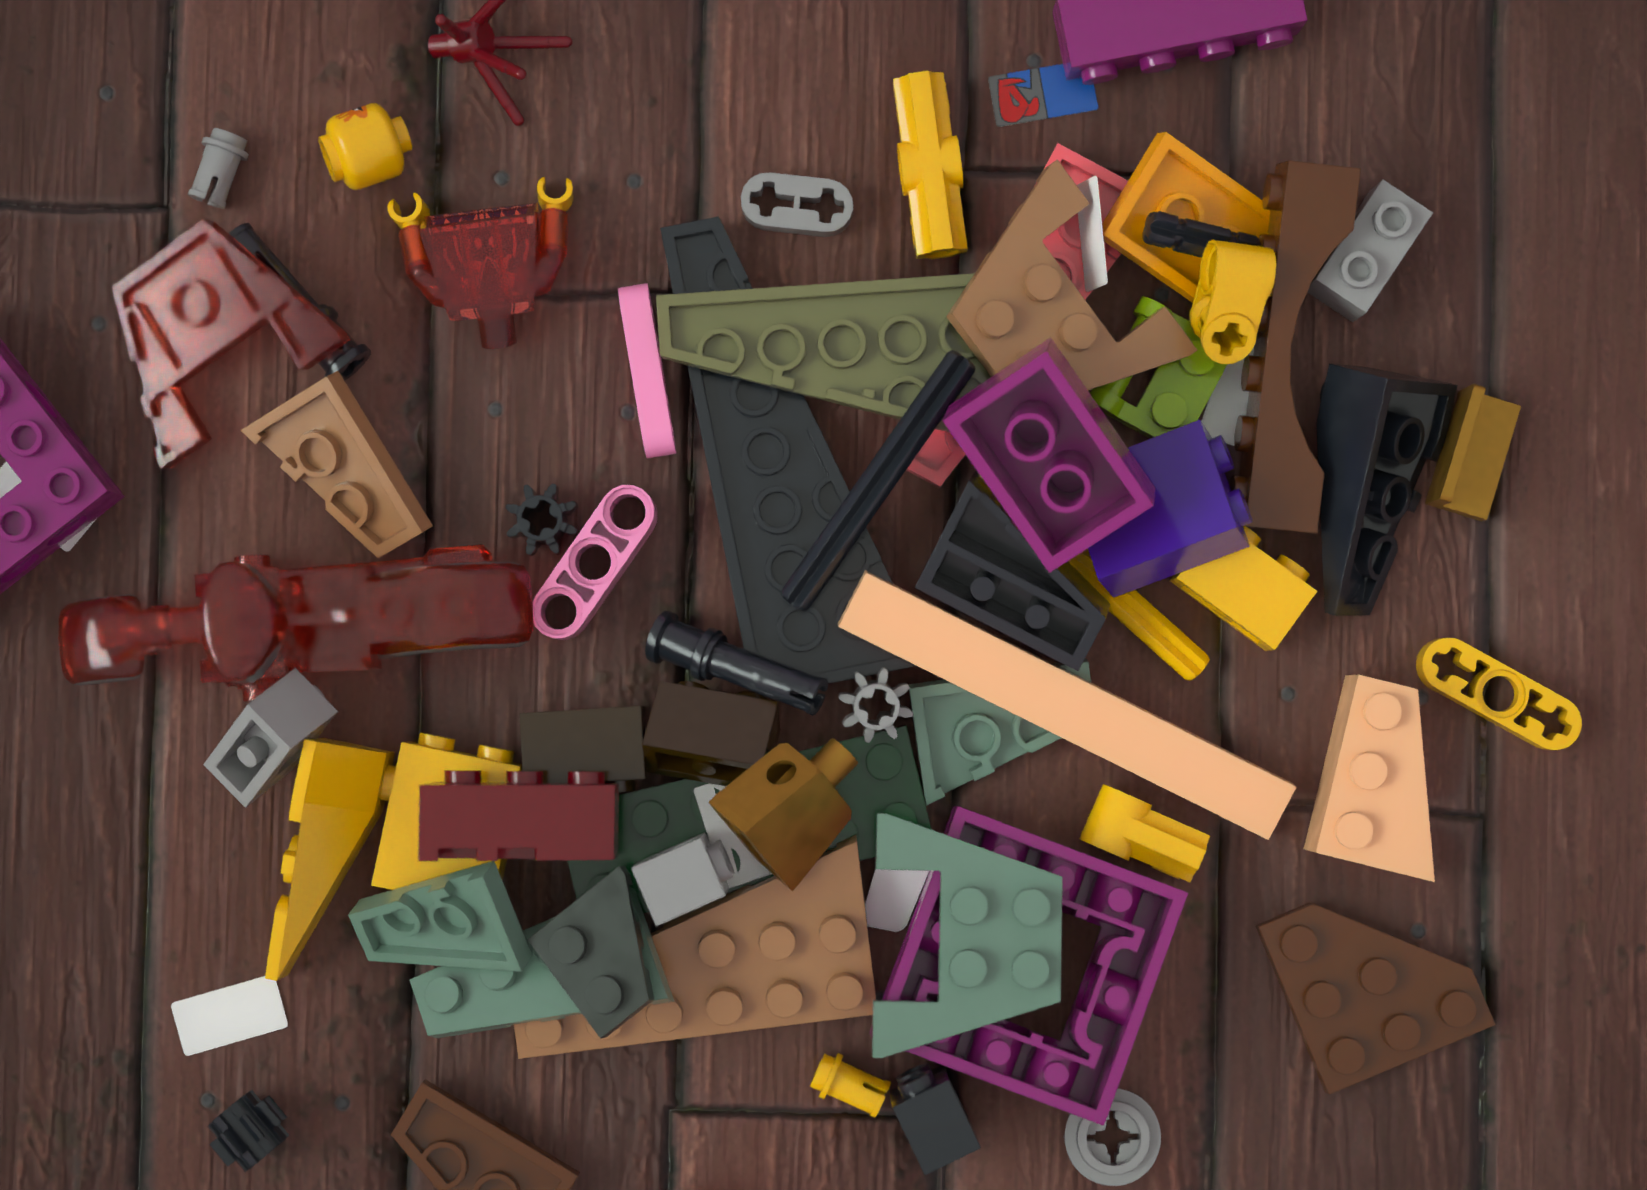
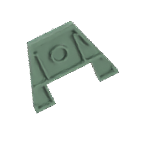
M877 813L876 870L940 872L938 999L936 1001L873 1000L872 1058H884L1061 1002L1062 876L898 817Z

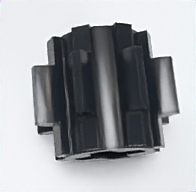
M552 483L547 491L544 492V496L537 495L535 490L528 484L524 485L526 500L521 506L507 504L505 507L510 513L517 516L518 523L507 531V536L509 538L528 537L526 541V554L530 556L536 554L541 544H547L556 555L561 554V544L558 540L564 533L571 536L579 534V531L574 526L568 524L567 516L572 515L571 513L578 508L577 503L570 501L558 504L559 487L556 484ZM545 504L551 505L549 514L557 519L555 528H543L540 536L534 535L536 526L528 521L531 511L542 512Z
M251 1090L207 1126L216 1137L209 1145L227 1167L236 1161L243 1171L246 1172L289 1136L280 1124L287 1116L270 1095L261 1101Z

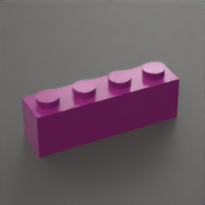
M1056 0L1052 11L1066 80L1082 77L1084 85H1094L1113 80L1118 77L1117 70L1140 66L1142 73L1164 71L1176 66L1177 58L1197 54L1201 62L1220 60L1235 54L1234 47L1257 43L1258 50L1283 47L1293 42L1292 35H1297L1308 21L1303 0Z

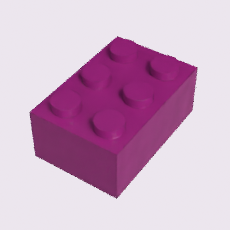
M1051 337L949 405L942 420L1049 573L1154 506L1156 488Z

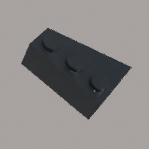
M977 470L969 479L915 586L916 589L1076 671H1079L1106 620L1110 603L1068 561L1054 571L1048 572Z

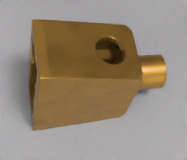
M831 738L810 761L790 744H778L716 794L708 803L752 856L793 891L851 819L852 810L835 787L857 766L858 762L834 738Z

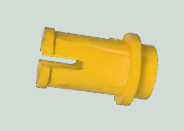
M824 1053L810 1087L820 1091L818 1097L823 1100L826 1095L832 1096L876 1118L886 1096L884 1095L885 1093L887 1094L891 1081L882 1080L843 1062V1055L837 1053L835 1058Z

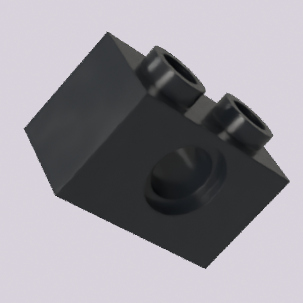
M927 1062L915 1066L896 1077L898 1086L889 1091L892 1108L925 1175L981 1148L975 1130L944 1065L932 1070Z

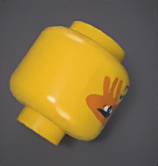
M370 103L334 115L326 123V134L318 137L321 153L334 182L343 180L352 190H360L396 178L404 170L403 153L412 150L411 139L402 117L398 116L391 119L387 111L377 103Z

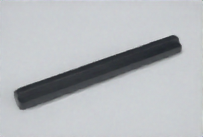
M954 350L947 352L782 588L781 596L789 604L802 611L810 608L940 423L949 405L954 403L973 376L976 367L973 362Z

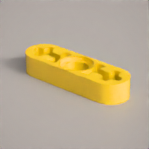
M1456 638L1434 639L1425 644L1418 653L1416 671L1424 685L1529 744L1544 750H1561L1572 745L1578 738L1582 728V719L1578 708L1570 700ZM1451 649L1456 653L1453 663L1467 672H1475L1476 663L1483 666V669L1474 676L1469 685L1468 697L1462 694L1461 690L1469 682L1456 675H1445L1442 680L1436 677L1439 667L1431 662L1434 654L1445 655ZM1495 676L1507 679L1514 689L1513 702L1507 709L1500 712L1490 709L1483 699V688L1486 682ZM1529 692L1536 696L1528 704L1533 709L1543 713H1552L1556 708L1560 710L1557 720L1564 725V730L1561 734L1550 733L1546 738L1543 737L1542 733L1545 726L1531 716H1522L1520 725L1514 722V719L1525 709L1529 699Z

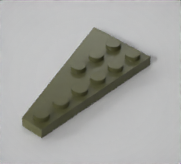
M975 273L656 295L661 359L898 420L903 417L947 352L951 350L962 354L973 362L976 367L975 373L955 401L991 378L946 317ZM941 420L935 429L950 433Z

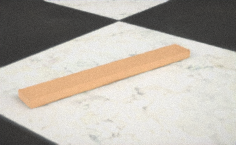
M866 570L838 622V627L1267 840L1271 837L1297 788L1292 782Z

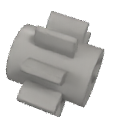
M881 667L878 671L877 680L866 681L863 674L859 671L854 672L855 680L859 685L854 694L840 692L838 698L844 703L852 704L854 711L845 716L842 720L843 725L849 727L859 721L865 726L863 736L864 741L870 743L875 730L885 729L890 737L893 739L897 738V730L893 725L897 717H913V711L906 706L900 705L898 697L904 695L909 690L908 684L906 682L899 683L891 688L886 683L888 671L885 667ZM875 689H882L884 699L889 704H892L889 712L880 711L876 720L868 719L866 708L859 705L862 697L872 698Z

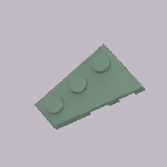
M1086 658L1079 671L1061 662L1053 663L1091 682L1089 662ZM944 679L908 684L926 806L945 797V793L973 779L977 781L995 772V768L1027 752L1033 753L1061 739V737Z
M495 861L359 899L348 914L368 961L522 972L532 957L531 950Z

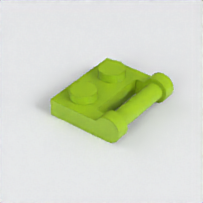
M1142 296L1133 311L1137 318L1131 330L1155 311L1165 307V305ZM1167 308L1191 340L1197 351L1188 357L1157 367L1136 407L1121 398L1133 376L1094 388L1090 392L1105 415L1150 439L1197 421L1227 364L1212 361L1204 352L1201 339L1193 332L1189 320L1175 314L1169 308Z

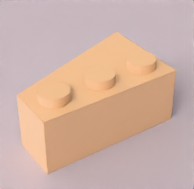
M1359 674L1345 675L1304 845L1305 850L1435 882L1418 689Z

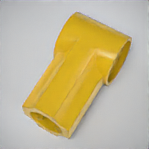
M1103 784L1079 839L1129 861L1130 857L1152 866L1151 868L1190 883L1206 853L1210 835L1151 810V804Z

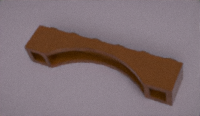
M1288 160L1277 163L1275 174L1268 173L1265 179L1262 204L1263 209L1270 210L1268 234H1261L1259 240L1261 246L1270 247L1275 252L1276 275L1271 294L1265 303L1254 345V354L1247 355L1243 363L1241 387L1242 391L1249 392L1246 416L1239 415L1234 434L1235 451L1242 452L1239 476L1232 475L1229 482L1231 491L1240 488L1248 505L1253 523L1245 526L1317 533L1324 472L1310 451L1296 416L1290 383L1291 345L1298 312L1312 280L1331 252L1354 230L1361 168Z

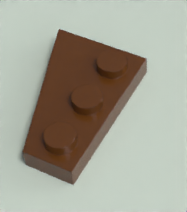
M426 1079L421 1083L391 1133V1136L437 1190H570L580 1173Z

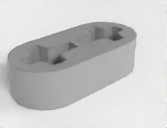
M771 172L759 173L748 180L740 196L742 212L746 220L755 228L765 231L819 237L835 236L846 229L853 215V198L849 190L840 182L832 179ZM764 187L775 188L776 198L794 201L793 208L774 207L772 215L764 217L760 215L759 205L750 203L752 197H760ZM830 193L834 195V203L838 206H843L844 211L843 213H834L831 217V223L819 222V212L800 209L801 202L820 203L822 194Z

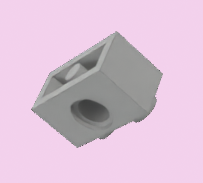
M1382 179L1368 192L1356 210L1354 230L1331 252L1312 280L1308 293L1353 323L1367 313L1433 212Z
M294 668L247 704L203 765L246 808L294 769L300 761L304 739H317L338 711L327 701L319 688L311 684Z
M706 832L639 860L631 868L656 926L726 896L729 889L726 880L732 878V874L735 873L722 841L718 840L710 844Z

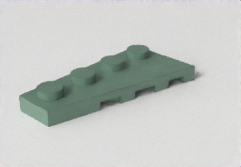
M629 886L635 920L640 922L644 943L642 950L644 966L649 970L654 1000L650 1003L655 1005L675 1002L636 891ZM553 918L523 930L532 957L522 972L440 966L409 979L427 1035L434 1038H442L507 1028L513 1024L565 1019V1016L582 1014L527 940Z

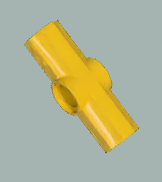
M921 71L894 78L893 90L901 143H897L898 166L903 196H908L910 225L916 259H938L965 253L968 247L960 189L963 188L962 162L957 135L952 136L949 116L950 106L944 72Z

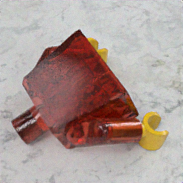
M545 177L538 181V202L543 209L540 213L537 202L430 216L427 204L420 195L413 193L416 209L412 215L401 217V210L395 199L388 203L390 217L401 228L398 237L407 277L432 305L445 308L451 321L477 319L482 348L499 349L516 344L513 314L533 311L537 296L544 295L552 289L567 256L569 216L566 211H568L573 202V186L569 178H566L565 194L555 199L545 194Z

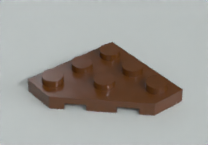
M1311 902L1255 925L1324 1091L1329 1095L1495 1025L1471 968Z

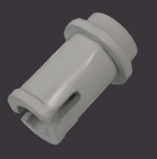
M213 128L210 137H203L201 143L206 147L193 185L187 195L202 202L206 197L211 180H214L215 184L207 205L225 209V201L240 160L247 161L249 156L244 151L247 140L231 132Z

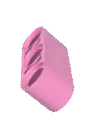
M620 485L604 496L533 600L531 618L535 627L542 634L557 640H569L578 636L590 623L651 535L657 523L655 503L643 489L634 485ZM626 498L641 500L645 506L643 522L632 530H623L617 527L613 519L615 506ZM591 547L605 548L611 557V566L608 573L597 580L585 578L579 568L581 555ZM557 596H568L574 601L576 606L574 622L562 630L554 629L547 623L545 617L547 604Z

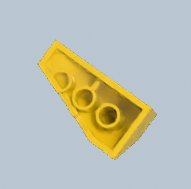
M328 738L304 739L288 819L300 823L299 835L295 834L292 837L288 850L283 854L281 866L283 881L291 884L290 896L282 894L275 909L265 979L278 981L290 973L384 810L385 801L389 802L396 766H393L395 752Z

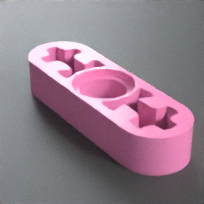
M648 283L618 288L646 458L677 454Z

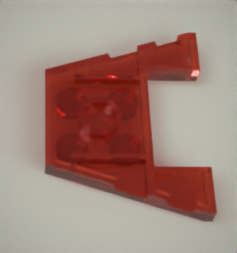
M202 219L112 286L130 360L137 362L144 389V394L140 396L145 418H151L158 444V446L153 447L156 462L161 469L173 468L212 440V437L182 390V385L268 322H270L299 370L311 369L351 340L341 327L212 220Z

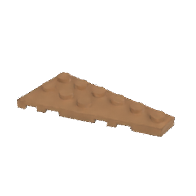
M856 835L837 843L836 848L823 853L793 891L773 876L756 885L751 886L748 884L726 894V896L664 923L663 928L652 932L651 936L675 1002L655 1005L649 1003L608 1037L601 1039L583 1014L565 1016V1019L546 1022L533 1021L513 1024L518 1059L872 1015L873 1000H876Z

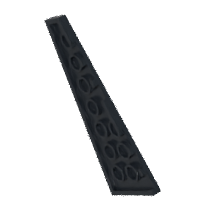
M719 216L660 228L673 294L753 289ZM688 366L744 649L811 675L824 677L828 680V684L854 679V672L859 671L863 676L878 674L881 667L887 668L889 672L916 666L838 627V622L865 570L892 583L867 528L864 529L808 610L802 611L795 608L781 596L782 588L850 492L804 396Z

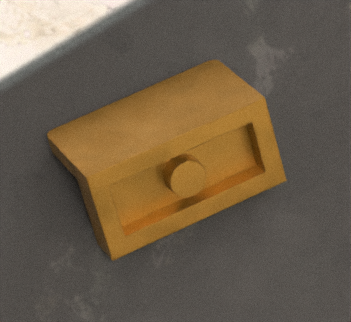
M1472 384L1458 392L1445 443L1437 461L1425 504L1478 521H1485L1488 519L1521 406L1484 395L1486 387Z

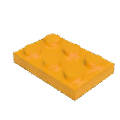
M1161 132L1157 133L1102 223L1105 243L1193 303L1199 282L1202 258L1173 251L1172 247L1161 248L1146 244L1143 241L1142 234L1148 214L1161 211L1176 215L1179 219L1185 220L1188 218L1230 229L1231 233L1242 232L1259 238L1261 234H1268L1270 210L1263 209L1262 200L1169 133Z

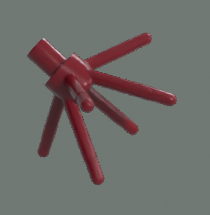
M488 0L470 20L453 22L444 14H438L435 17V23L446 33L434 34L429 37L428 49L432 57L443 58L452 56L459 64L473 62L512 122L516 126L523 125L524 117L492 68L518 80H523L526 77V70L493 54L495 49L568 48L572 45V39L569 36H495L488 22L506 0Z

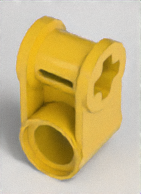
M1211 240L1206 245L1202 255L1199 282L1190 310L1189 322L1193 332L1201 339L1204 352L1212 361L1220 364H1234L1243 360L1251 353L1256 343V336L1266 300L1270 296L1274 285L1276 255L1272 248Z

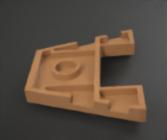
M1058 159L1042 171L1036 180L1037 183L1024 203L1018 207L1008 222V227L992 251L987 254L946 316L991 377L1051 337L1088 391L1183 359L1197 351L1166 306L1155 311L1116 342L1043 244L1044 238L1090 204Z

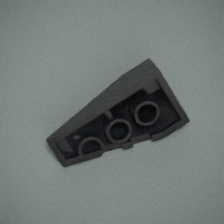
M1329 363L1326 380L1320 392L1321 404L1316 422L1318 464L1324 472L1320 518L1325 613L1333 616H1367L1371 614L1398 552L1397 541L1393 537L1398 524L1406 511L1415 513L1422 494L1414 490V487L1426 460L1437 462L1445 443L1458 385L1369 367Z

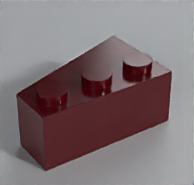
M444 770V782L419 785L418 862L438 861V858L476 859V861H498V859L554 861L615 860L618 857L619 783H605V772L568 771V783H543V771H506V782H482V771Z

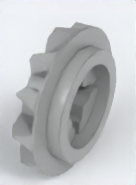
M1117 1089L1110 1111L1113 1110V1118L1116 1119L1117 1127L1128 1131L1130 1134H1137V1138H1128V1141L1118 1143L1113 1163H1111L1110 1154L1107 1153V1147L1104 1143L1096 1142L1094 1139H1087V1135H1095L1096 1131L1105 1130L1106 1122L1102 1126L1069 1113L1063 1136L1066 1151L1074 1167L1087 1179L1106 1186L1126 1185L1141 1178L1153 1166L1161 1145L1160 1125L1152 1108L1138 1095L1127 1090Z

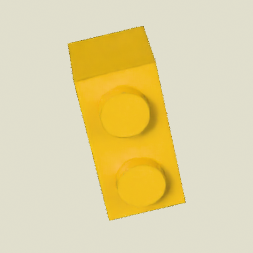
M1243 526L1250 547L1175 574L1170 579V582L1263 650L1271 651L1277 648L1317 593V590L1306 583L1310 574L1303 567L1280 554L1277 560L1271 558L1257 547L1261 538L1251 529Z

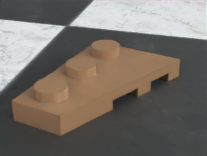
M339 371L326 376L240 430L255 445L262 442L283 461L280 468L295 482L302 479L325 500V510L377 558L382 557L433 526Z

